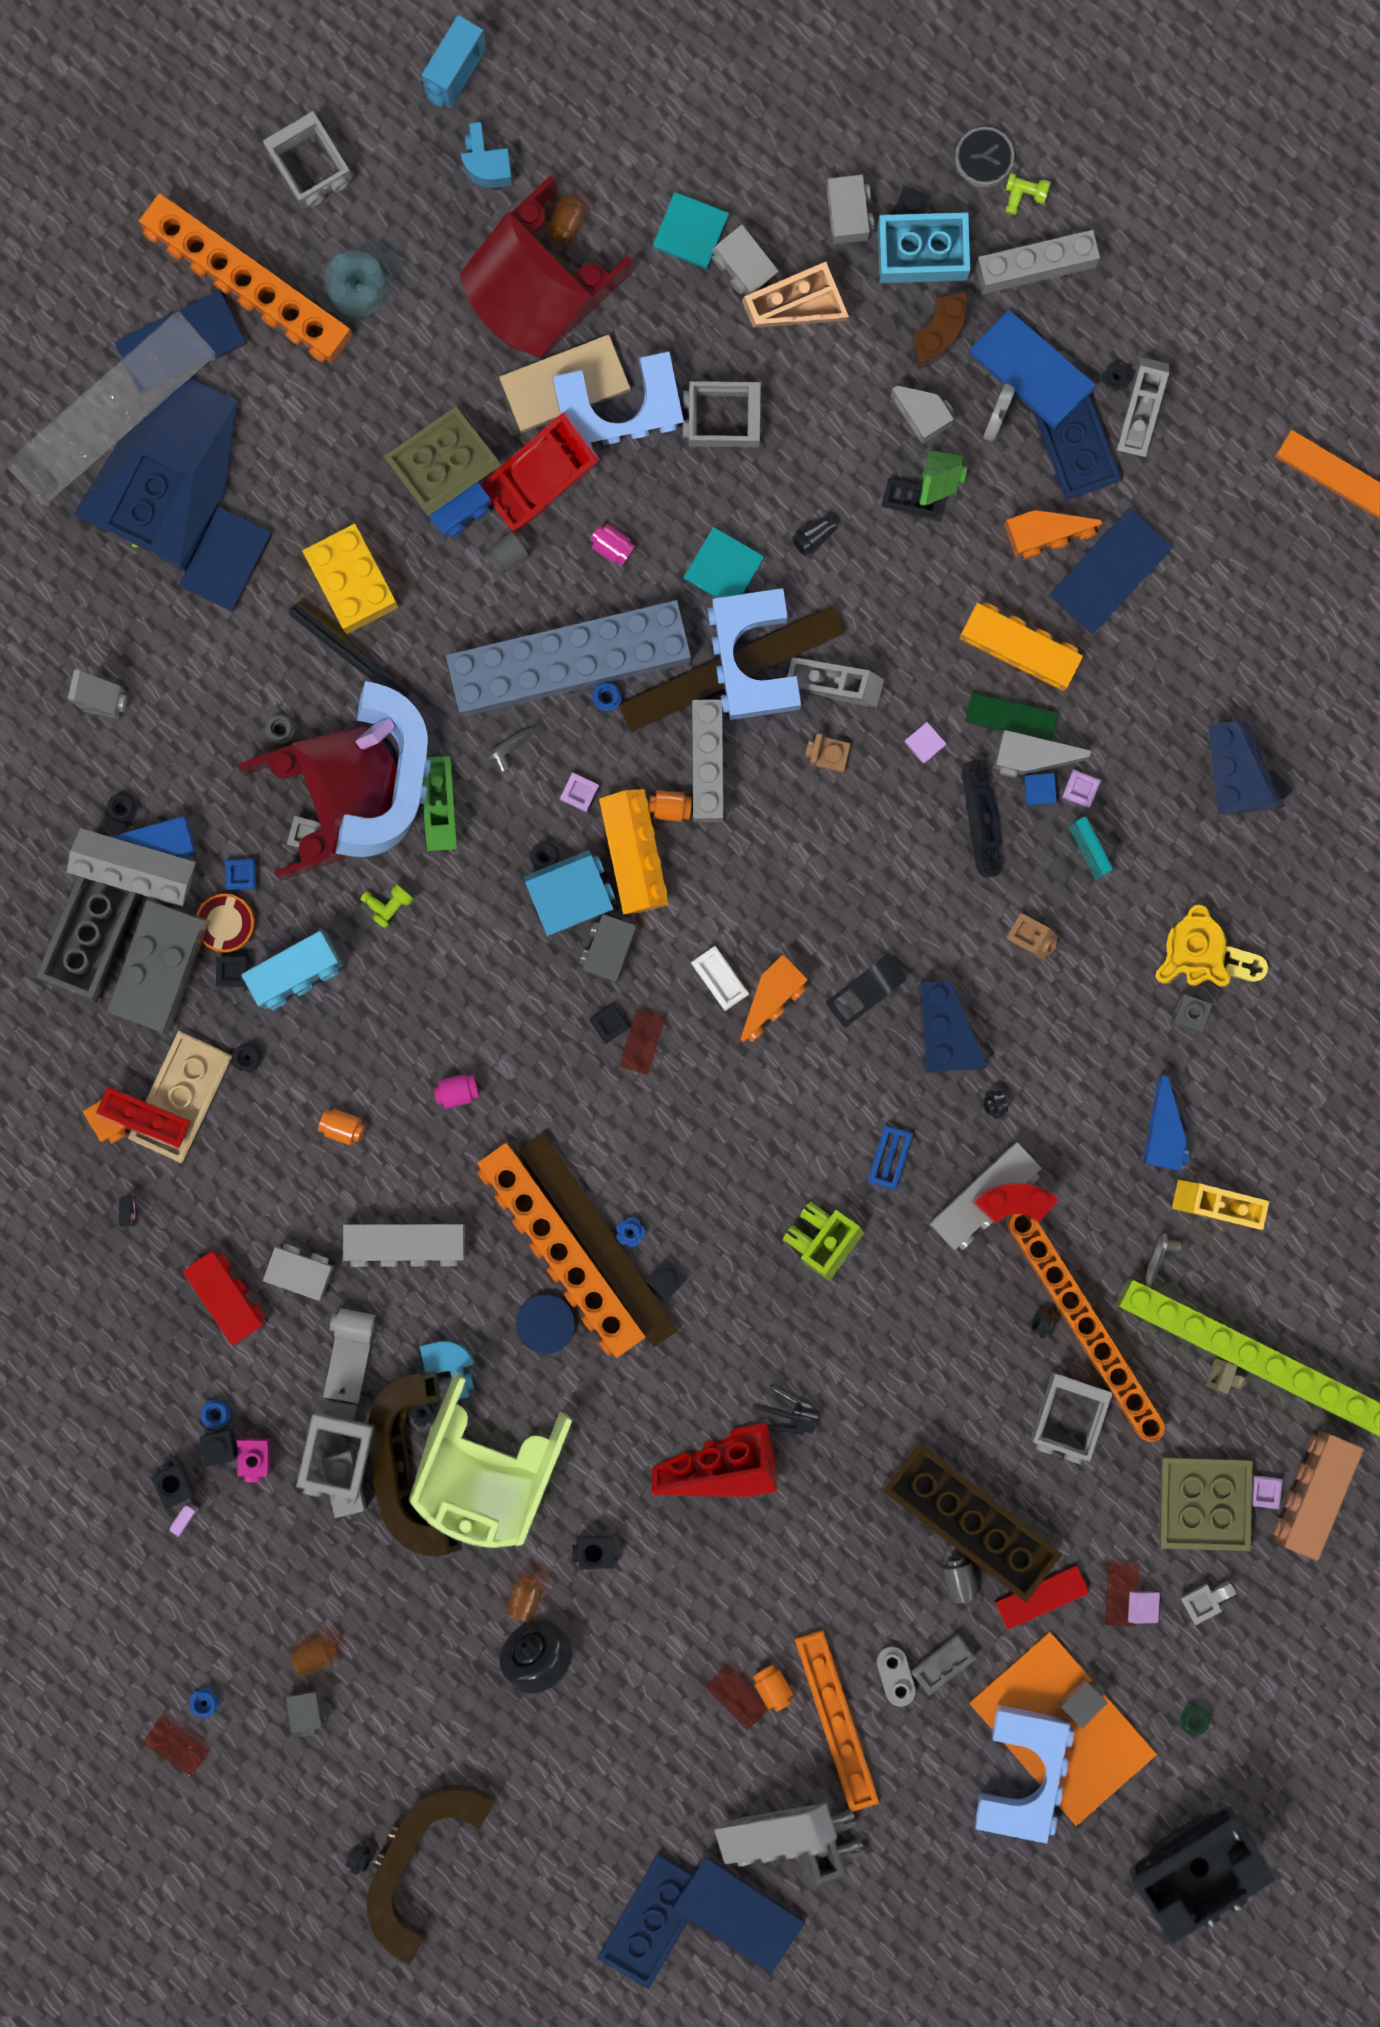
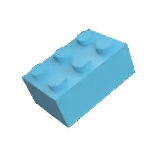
M968 213L879 215L877 225L879 283L968 280L970 273Z
M319 931L246 971L241 976L257 1005L273 1011L288 1003L286 998L290 995L297 994L301 996L314 988L312 983L321 979L326 982L339 975L338 969L343 967V964L327 935Z

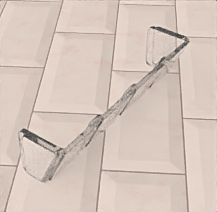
M180 311L175 312L134 350L103 375L91 388L86 390L60 413L49 425L16 452L7 462L8 469L42 506L48 507L51 504V500L200 368L208 361L213 362L216 359L214 356L216 353Z

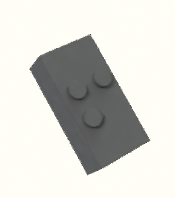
M78 876L36 978L45 984L97 1004L142 895Z
M147 900L107 1013L161 1033L170 1032L210 920L155 900Z

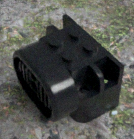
M1232 1806L1222 1808L1214 1814L1196 1817L1158 1841L1148 1855L1137 1861L1129 1869L1132 1884L1172 1945L1204 1925L1205 1927H1210L1216 1924L1221 1919V1914L1230 1909L1231 1911L1240 1909L1247 1903V1898L1276 1881V1878L1267 1866L1265 1858ZM1196 1858L1206 1860L1205 1864L1200 1868H1194L1190 1865Z

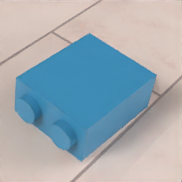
M589 850L523 876L547 936L613 910L610 901L614 900L615 896L609 883L603 885L599 874L603 873L604 869L599 857H592Z

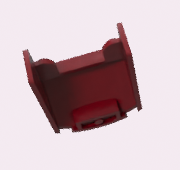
M550 175L511 213L509 211L506 213L460 272L468 301L483 324L497 338L513 349L540 359L551 351L635 271L634 258L628 255L609 274L599 265L591 263L584 265L571 276L532 236L544 223L545 213L542 206L558 192L556 178L553 175Z
M358 727L295 742L291 746L237 764L239 771L244 775L270 767L272 773L281 779H289L301 774L304 776L322 829L304 836L300 841L299 854L302 862L274 871L279 880L283 881L352 857L336 854L339 830L344 814L361 818H376L384 815L391 809L397 765L381 741L366 749H360L355 741L368 730L367 727Z

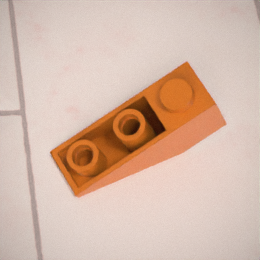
M1033 510L1007 519L1004 527L1015 557L1024 556V559L1027 560L1040 555L1041 549L1051 546L1052 550H1057L1069 545L1068 540L1079 537L1080 541L1097 535L1096 530H1099L1102 522L1099 519Z
M784 955L777 959L761 975L740 1038L742 1043L747 1039L752 1043L764 1032V1029L761 1027L763 1023L769 1018L774 1022L786 1010L782 1005L790 997L795 1002L807 990L804 984L808 979Z

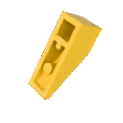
M1178 1180L1172 1209L1263 1230L1269 1201L1199 1183Z

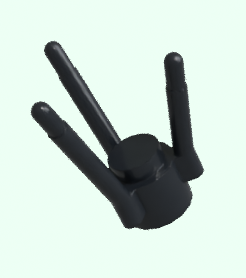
M770 1385V1390L800 1408L795 1407L791 1413L758 1403L753 1405L754 1409L790 1419V1425H794L767 1424L769 1431L788 1432L802 1436L804 1432L813 1434L819 1416V1411L811 1409V1403L804 1402L775 1385Z

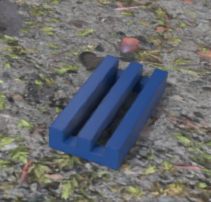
M884 1125L867 1182L896 1190L913 1133ZM893 1133L894 1136L881 1178H875L888 1134ZM902 1136L905 1137L892 1182L890 1183L886 1179L899 1137Z

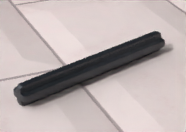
M301 602L293 605L289 611L293 619L373 683L392 688L406 698L409 697L410 690L315 613Z

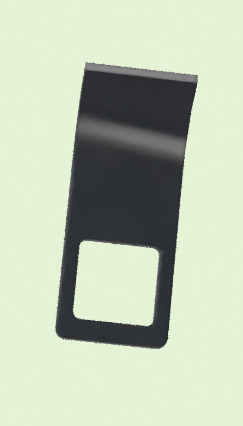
M885 955L826 1002V1005L842 1026L847 1027L907 981V979L891 958ZM849 989H852L863 1003L864 1008L849 1020H845L833 1002Z

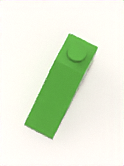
M928 450L922 476L921 505H928L957 492L958 483L964 484L967 466H962L963 456Z
M450 756L428 757L426 759L431 760L428 777H423L422 786L427 787L424 801L427 851L457 849Z

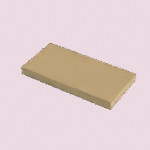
M609 335L499 377L521 433L552 422L560 415L552 376L582 370L590 406L630 391L629 384Z
M178 1031L145 1102L191 1121L179 1150L134 1131H131L128 1139L183 1164L233 1055Z

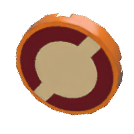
M218 894L208 898L201 904L196 916L210 920L202 942L206 947L216 952L231 953L239 950L250 941L254 933L255 918L251 908L244 900L233 894Z

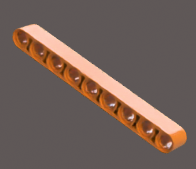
M1010 1215L1007 1220V1227L1105 1385L1112 1392V1396L1132 1428L1140 1438L1148 1442L1159 1440L1165 1432V1425L1043 1229L1038 1222L1028 1218V1229L1020 1233L1015 1229L1014 1221L1021 1215ZM1035 1241H1041L1045 1246V1252L1039 1258L1033 1257L1030 1252V1247ZM1052 1266L1058 1267L1061 1271L1060 1280L1055 1283H1050L1046 1278V1272ZM1067 1292H1073L1077 1297L1076 1305L1072 1308H1066L1062 1303L1063 1295ZM1089 1317L1093 1323L1092 1330L1089 1333L1082 1334L1078 1329V1323L1082 1318ZM1099 1343H1106L1109 1348L1108 1355L1103 1359H1097L1094 1354L1095 1346ZM1116 1368H1121L1125 1374V1378L1120 1384H1113L1110 1379L1111 1372ZM1138 1394L1141 1399L1139 1407L1129 1410L1126 1405L1128 1396ZM1153 1419L1156 1422V1430L1151 1435H1145L1142 1430L1143 1423L1146 1420Z

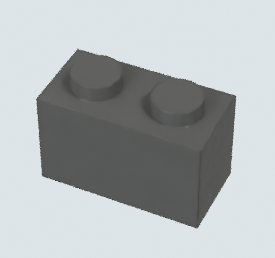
M602 914L600 920L595 919L589 936L594 937L590 948H584L579 964L584 965L583 972L617 984L636 931V926Z

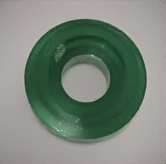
M1199 1705L1187 1706L1180 1714V1725L1189 1735H1201L1206 1732L1210 1725L1208 1712ZM1192 1715L1199 1716L1200 1721L1197 1725L1189 1723V1718Z

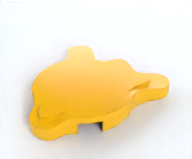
M1200 904L1191 907L1188 915L1174 928H1171L1166 944L1167 957L1156 971V979L1162 984H1168L1181 973H1186L1187 982L1191 986H1197L1206 980L1214 982L1219 987L1228 986L1231 982V976L1224 965V957L1227 950L1225 934L1221 927L1211 918L1209 910L1205 906Z

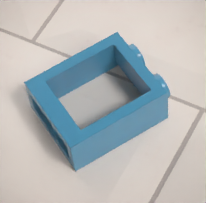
M457 15L421 75L425 93L428 95L427 99L439 107H442L443 104L449 108L453 106L487 50L483 29Z

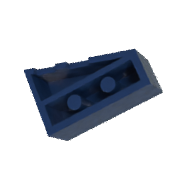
M1232 721L1208 725L1218 814L1236 815L1286 807L1273 784L1274 780L1271 774L1267 771L1262 760V754L1248 724Z
M952 982L920 983L919 998L925 1073L986 1069L987 1066Z

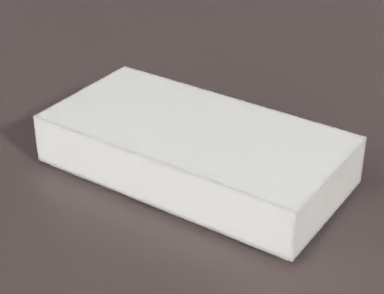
M716 946L691 962L724 1011L749 995Z

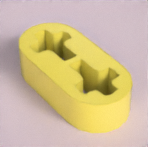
M1227 946L1226 952L1229 953V959L1238 961L1237 965H1226L1225 968L1230 976L1249 982L1259 981L1266 976L1268 965L1263 957ZM1255 960L1257 961V967L1261 968V972L1250 976V970L1241 966L1242 963L1252 964Z

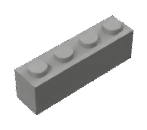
M1090 230L980 256L975 267L982 294L1096 268L1100 256L1094 232Z
M692 700L693 822H723L722 700Z
M80 828L70 851L66 873L183 906L192 883L196 862Z
M1014 1142L928 1224L952 1250H956L958 1247L963 1250L975 1239L972 1234L980 1226L984 1230L992 1223L971 1201L982 1192L998 1185L1011 1183L1033 1185L1040 1178L1037 1172L1042 1168L1018 1142Z
M465 1224L343 1225V1261H351V1267H368L369 1261H380L381 1267L398 1266V1261H410V1266L416 1267L428 1266V1261H440V1266H458V1261L465 1260Z
M826 1803L731 1819L714 1829L724 1863H737L738 1866L749 1865L755 1862V1859H761L762 1863L770 1862L779 1858L780 1855H785L786 1859L800 1856L805 1851H809L810 1855L819 1854L826 1851L827 1845L837 1839Z

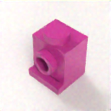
M241 1438L237 1440V1476H244V1482H262L263 1477L270 1475L271 1439ZM249 1456L257 1458V1466L251 1467L248 1464Z

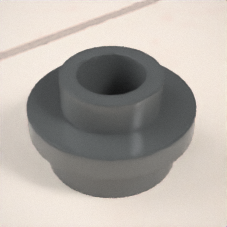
M274 715L266 723V735L276 744H285L294 737V722L286 715ZM280 724L286 727V731L282 735H278L275 732L276 727Z

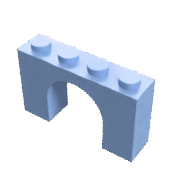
M669 352L638 358L645 396L641 409L631 419L620 423H610L598 417L589 404L582 370L552 376L559 413L566 412L590 446L591 442L602 440L603 445L620 442L619 436L631 434L632 439L649 436L648 430L660 428L661 433L677 430V424L684 421Z
M783 588L712 599V607L707 608L710 626H716L717 636L712 637L714 655L720 654L721 666H716L718 683H724L726 695H721L723 713L729 712L730 720L800 710L801 701L797 676L765 681L755 680L739 670L733 657V648L737 639L747 630L755 627L787 623L788 617Z
M997 1704L992 1740L1023 1746L1033 1750L1045 1764V1778L1035 1793L1021 1799H1011L980 1792L975 1829L1047 1844L1048 1836L1054 1835L1057 1817H1053L1054 1805L1060 1806L1063 1788L1058 1787L1060 1776H1066L1068 1758H1064L1066 1746L1071 1747L1074 1729L1069 1728V1719Z

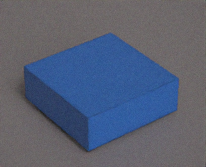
M1054 773L1024 776L1026 806L1057 803Z
M255 859L225 860L226 890L256 889Z

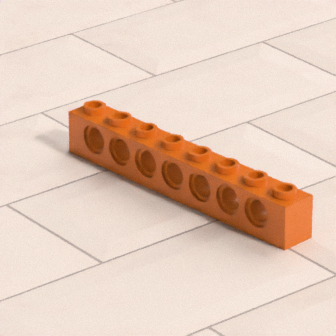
M159 193L140 218L139 223L144 230L142 234L155 244L158 241L162 242L167 246L166 251L178 261L184 258L190 262V269L202 278L206 275L215 280L213 285L226 295L232 292L239 297L237 302L250 312L253 309L262 314L261 319L274 329L277 325L286 331L285 336L291 342L298 346L302 342L310 348L309 354L321 363L327 360L333 364L353 337L350 328ZM170 226H180V230L176 235L169 236L166 234ZM196 242L204 243V247L200 252H190L192 244ZM219 259L228 261L227 266L221 270L214 269V263ZM242 276L252 278L250 284L245 287L238 286L237 282ZM266 293L275 294L274 301L269 304L262 303L261 298ZM289 310L299 311V316L293 321H288L284 317ZM313 327L323 328V333L317 338L308 336L310 329Z
M507 1142L479 1161L477 1164L481 1169L477 1171V1174L486 1186L492 1184L498 1192L494 1195L496 1201L503 1210L507 1208L511 1210L515 1216L511 1220L521 1235L526 1232L533 1242L528 1245L537 1258L540 1259L544 1256L550 1265L546 1268L547 1272L555 1283L561 1280L567 1291L563 1294L573 1308L579 1305L585 1315L581 1319L590 1332L596 1329L602 1339L598 1343L607 1356L613 1353L618 1358L643 1340L646 1336L510 1145ZM505 1170L512 1171L516 1178L514 1185L509 1188L503 1187L499 1182V1176ZM523 1194L529 1195L533 1200V1206L527 1212L520 1211L516 1205L518 1197ZM538 1219H545L550 1224V1231L546 1236H539L534 1231V1223ZM562 1243L567 1247L568 1254L564 1260H556L552 1257L551 1248L554 1244ZM574 1267L581 1268L585 1273L584 1282L578 1285L571 1283L568 1278L569 1271ZM590 1292H597L602 1296L603 1303L597 1309H592L586 1304L585 1299ZM614 1316L619 1320L620 1328L617 1332L609 1333L605 1331L603 1321L606 1317Z

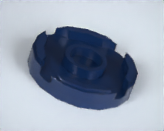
M550 1294L537 1295L527 1300L519 1309L516 1318V1332L521 1342L529 1350L540 1354H550L563 1349L572 1339L575 1330V1316L570 1306L561 1298Z

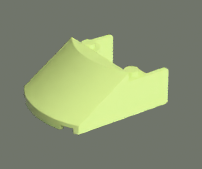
M455 1371L435 1423L431 1426L409 1501L427 1522L439 1531L457 1540L491 1548L523 1545L572 1419L567 1414L560 1412L550 1438L547 1439L538 1435L529 1436L523 1441L517 1457L463 1438L462 1435L466 1428L468 1417L464 1408L456 1403L466 1378L461 1373Z

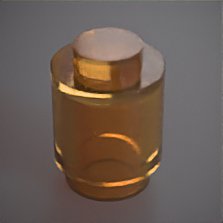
M567 196L566 199L560 198L548 225L550 228L548 234L559 241L569 243L570 239L576 236L586 214L585 208L582 207L583 202L573 196Z
M522 1575L521 1579L514 1580L506 1605L508 1608L507 1616L524 1622L530 1621L531 1616L535 1615L543 1587L538 1585V1579Z
M320 1636L296 1647L295 1651L290 1653V1660L299 1676L304 1673L310 1675L334 1664L333 1657L337 1656L332 1641L330 1639L325 1640L323 1636Z

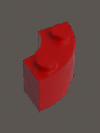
M1011 1183L990 1188L978 1195L971 1203L992 1223H997L1005 1216L1013 1214L1025 1215L1033 1221L1039 1222L1059 1199L1040 1187Z

